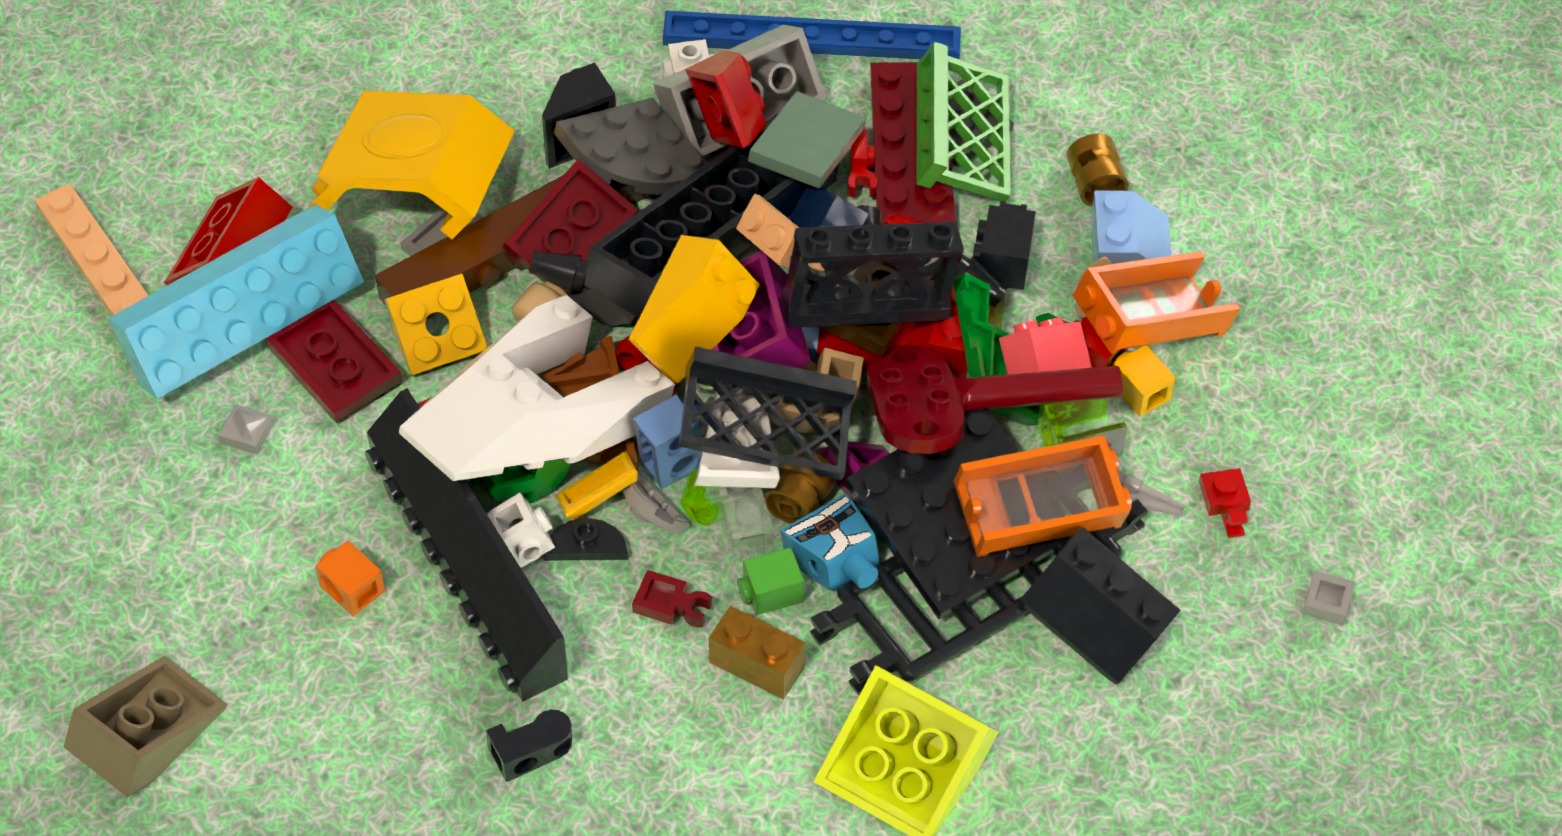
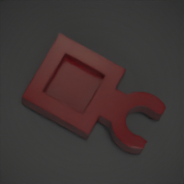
M647 570L633 600L632 611L633 613L671 625L676 615L684 617V620L690 626L701 628L705 624L704 614L695 612L693 609L696 607L711 609L712 596L703 591H695L688 594L686 593V581Z

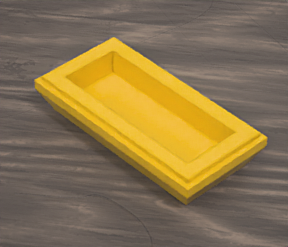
M623 452L559 492L556 497L566 517L577 519L636 482L638 472L627 452Z

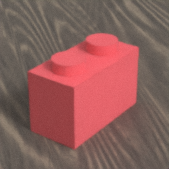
M1063 317L1042 321L1039 323L1040 327H1038L1037 320L1014 325L1015 333L999 338L1007 374L1092 368L1081 322L1064 324Z

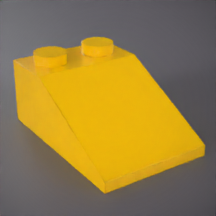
M681 235L629 340L673 383H679L685 377L686 365L694 348L700 347L712 350L744 318L760 284L719 240Z

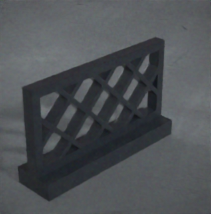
M694 348L685 370L684 381H686L678 447L842 480L845 475L851 402L856 394L857 381L710 349ZM696 385L712 386L720 398L706 406L696 393ZM741 393L754 396L761 406L747 414L734 397ZM782 401L792 403L801 415L787 422L775 406ZM725 403L739 419L726 428L723 427L712 413L713 410ZM695 407L698 411L693 414V409ZM821 410L839 413V424L828 431L815 414ZM764 412H767L779 427L766 437L752 421ZM702 417L716 432L715 435L708 439L690 435L692 423ZM805 420L820 436L807 445L793 430L794 427ZM744 426L757 442L750 447L740 446L730 434ZM785 434L798 451L790 456L779 454L770 442ZM825 442L835 455V465L820 462L811 451Z

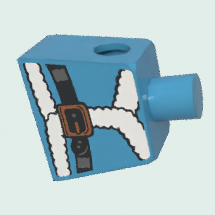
M846 493L780 530L783 549L792 548L800 571L826 589L835 590L850 580L859 588H867L877 579L878 570L874 567L879 562L876 537Z

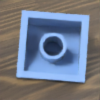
M1094 191L1090 217L1093 262L1105 256L1112 264L1171 256L1168 215L1134 191Z

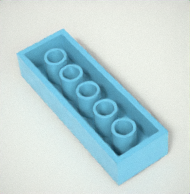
M315 204L107 319L138 383L144 390L158 399L364 283V280L335 214Z

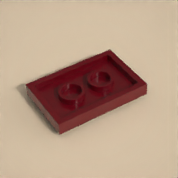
M577 159L505 241L502 248L528 270L535 250L546 253L582 255L581 259L588 261L589 247L633 217L638 209ZM538 277L544 283L546 282V280Z
M335 300L265 338L269 350L336 423L403 381L401 371Z

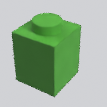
M791 547L743 560V577L737 579L738 589L744 603L751 602L755 615L804 602L805 581Z

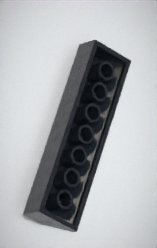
M408 388L398 393L367 431L370 448L365 451L367 461L374 473L381 471L386 478L383 484L390 500L393 503L400 501L405 509L401 511L409 531L411 533L418 531L423 541H420V545L430 564L437 562L442 572L439 573L446 592L449 595L456 593L462 602L458 604L465 623L468 627L476 625L481 633L478 636V641L484 654L488 659L495 657L501 666L498 668V674L504 687L508 692L515 689L523 702L568 680L564 636L466 480L452 481L399 434L400 426L420 409Z

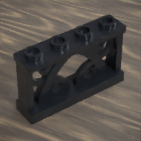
M929 222L796 228L786 286H783L781 294L788 328L948 320L950 312L949 299L959 259L964 251L956 223ZM932 258H938L935 262L926 265ZM875 260H884L899 270L874 283H859L855 278L848 275L861 265ZM808 263H820L824 271L815 270ZM936 274L935 280H923V277ZM805 278L815 281L813 285L804 286Z

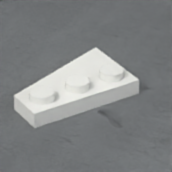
M717 392L715 394L714 401L720 398ZM741 393L734 397L747 414L761 406L753 395ZM726 403L712 411L724 428L739 420ZM767 412L752 420L765 437L771 434ZM708 425L706 433L707 439L716 434L710 425ZM744 426L730 434L740 446L750 447L757 442ZM702 452L694 486L776 488L780 477L778 467Z

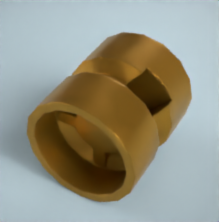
M1100 133L1089 134L1077 139L1070 145L1066 158L1083 203L1092 206L1094 191H1128L1129 182L1120 162L1114 141L1110 136Z
M811 451L820 462L831 464L820 454ZM781 468L780 479L776 488H768L763 496V502L767 510L774 517L792 524L819 509L821 505L818 501H823L828 496L837 479Z

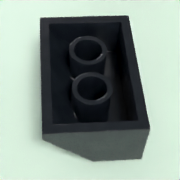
M1083 527L1079 529L1018 601L1022 607L1116 685L1181 611Z

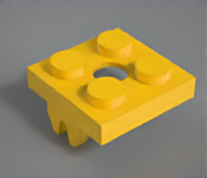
M463 274L384 299L391 318L392 332L397 337V346L405 358L410 375L480 353L487 349ZM435 312L444 314L449 322L447 332L441 336L431 335L425 326L427 317Z

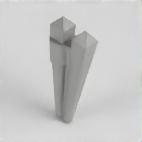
M1120 470L1118 471L1122 487H1127L1131 496V502L1138 499L1146 509L1179 517L1182 515V510L1185 507L1183 504L1144 484L1142 480L1130 474L1127 475Z

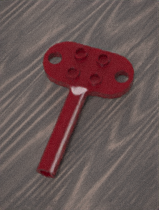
M913 345L889 347L883 357L874 354L868 362L867 386L882 436L887 443L895 448L914 454H932L946 451L955 446L963 437L964 412L1115 399L1121 398L1123 392L1122 375L1119 366L961 378L952 374L949 364L942 355L932 349Z

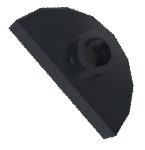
M592 518L570 520L556 528L550 536L555 548L544 554V561L628 560L625 539L616 527L603 520Z

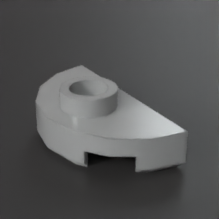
M638 470L637 481L622 490L626 500L631 505V512L640 520L652 522L669 532L676 534L684 533L691 524L689 520Z

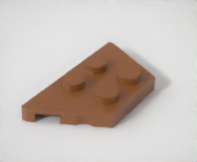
M612 336L601 339L600 347L583 356L581 353H578L568 359L562 367L553 368L540 376V378L564 398L619 374ZM633 437L582 459L583 461L604 465L621 453L627 452L635 469L638 471Z

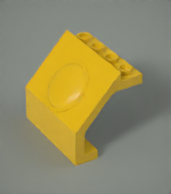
M363 91L317 174L319 178L311 189L316 194L309 207L316 204L328 210L345 191L352 188L417 192L427 196L448 212L440 231L453 239L475 217L515 130L471 95Z

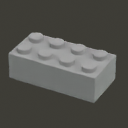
M782 25L727 50L740 53L748 61L752 71V76L749 78L753 89L761 96L765 105V112H763L765 121L780 112L796 91L821 101L827 99L803 28ZM685 69L653 83L662 109L701 156L728 145L712 140Z

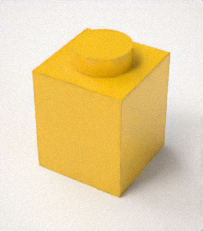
M1147 345L1133 352H1124L1116 359L1113 366H1119L1123 383L1121 397L1139 417L1172 399L1176 377Z

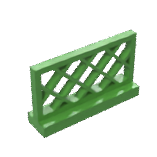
M933 42L917 63L916 184L931 188L938 181L999 201H1007L1011 196L1009 75L948 56V46ZM948 70L958 73L965 83L958 86L948 75ZM984 81L996 85L997 95L992 97L980 82ZM970 88L981 100L982 104L975 107L964 94V91ZM954 98L966 113L958 116L948 104V100ZM988 109L997 119V125L992 127L980 112ZM971 118L983 133L975 137L964 121ZM954 128L966 143L959 147L949 136V130ZM988 138L998 150V155L992 157L980 142ZM971 148L983 164L975 167L964 152ZM954 158L966 174L961 175L949 171V160ZM989 169L998 180V186L990 184L981 172Z

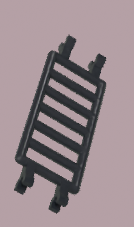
M1080 465L1079 468L1063 477H1060L1056 471L1036 474L1042 484L1048 487L1071 515L1089 511L1076 496V494L1086 488L1091 489L1083 465ZM1137 499L1132 502L1131 510L1121 528L1115 529L1111 527L1089 533L1120 558L1122 549L1116 541L1144 528L1145 524L1141 518L1147 515L1148 510ZM1065 546L1053 553L1057 556ZM892 556L874 566L878 570V576L869 587L859 588L852 580L841 585L837 590V596L843 604L830 611H822L811 617V623L815 628L810 630V634L820 646L834 638L838 632L855 622L859 623L882 652L870 660L860 661L850 667L849 672L853 678L849 680V684L860 695L875 665L890 673L897 671L905 681H913L1025 615L1028 611L1018 603L1021 597L1014 600L1005 588L999 584L986 592L998 606L999 610L980 621L970 607L964 604L952 611V614L965 630L945 641L893 577L894 574L900 572L903 568L895 556ZM1035 564L1020 572L1031 586L1042 574ZM878 584L931 650L910 661L858 595Z

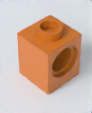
M348 540L337 549H331L326 552L319 563L315 565L320 587L353 617L385 592L382 571Z

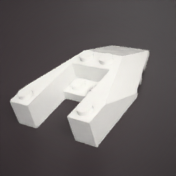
M564 295L535 307L473 359L400 426L399 434L452 481L503 474L504 467L523 465L527 470L543 468L544 461L563 458L568 464L576 463L635 436L633 418L672 397L675 384L647 361L563 398L537 374L565 363L578 353L584 355L593 318L592 315L570 297Z

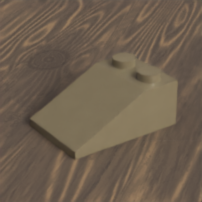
M163 656L74 708L63 747L126 797H129L154 781L226 709L227 703Z

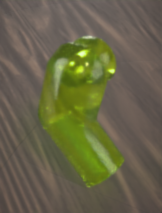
M693 470L689 473L680 505L695 524L701 526L710 525L719 515V507L717 503L711 505V500L705 499L704 493L707 486H694L698 470Z

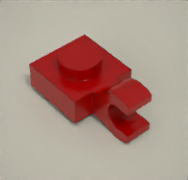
M863 129L851 146L850 175L847 187L849 197H854L855 188L859 185L869 188V197H875L877 178L867 169L874 168V145H867V129Z
M1241 469L1201 473L1199 484L1208 515L1221 514L1228 538L1244 536L1245 532L1242 524H1247L1248 520L1245 511L1249 510L1251 500Z

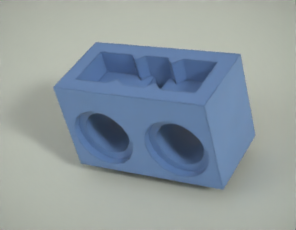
M677 395L633 418L640 461L661 490L698 471L702 455L701 451L678 447L684 404ZM700 419L692 423L690 435L701 437L699 435V428L702 427Z

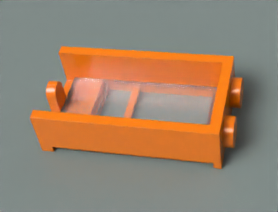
M1201 251L1089 267L1086 269L1073 293L1077 304L1111 354H1115L1119 349L1214 333L1217 337L1226 334L1241 309L1237 303L1213 306L1221 292V285L1217 280L1207 281L1203 289L1200 290L1192 279L1205 258Z
M1105 435L962 463L955 476L954 484L977 557L986 556L990 552L1072 536L1081 527L1088 532L1111 527L1115 529L1121 528L1132 507L1131 496L1127 487H1122L1118 476V457L1114 449H1109Z

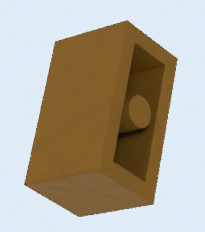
M729 606L708 638L709 663L783 700L805 665L804 641L732 606Z

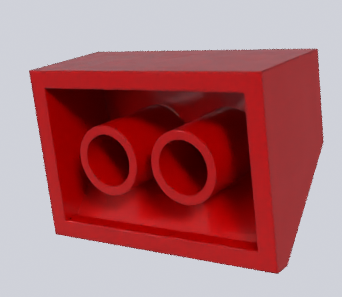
M260 177L216 196L164 283L169 285L284 222L293 206Z

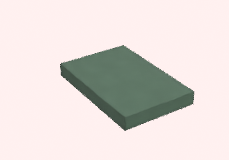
M796 91L750 149L748 161L820 189L865 128L866 117Z

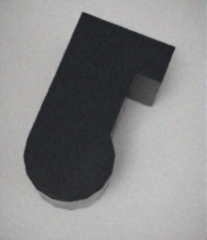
M553 709L543 711L536 717L534 722L508 733L503 724L486 730L488 749L506 782L563 757L571 749L573 741L570 718L564 712Z

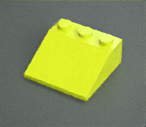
M875 665L813 782L909 836H935L978 772L999 731Z

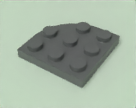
M653 97L556 122L554 134L575 160L579 159L609 185L613 179L623 185L635 186V193L665 194L707 164L706 160Z

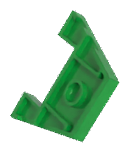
M967 273L955 276L953 287L969 378L1007 375L999 338L1009 335V333L988 323L990 284ZM1050 313L1036 316L1038 327H1040V322L1058 317ZM1040 405L994 408L991 410L1024 425L1034 426L1038 424Z

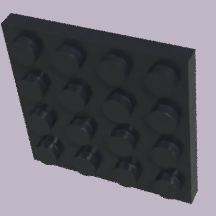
M989 409L964 412L963 437L955 446L946 451L932 454H914L897 449L847 477L845 481V486L938 620L1062 548L1074 536L990 552L986 556L977 557L954 484L955 476L962 463L1019 452ZM1036 474L1024 477L1036 516L1041 521L1065 516ZM1017 478L997 482L1011 527L1028 524L1030 518Z

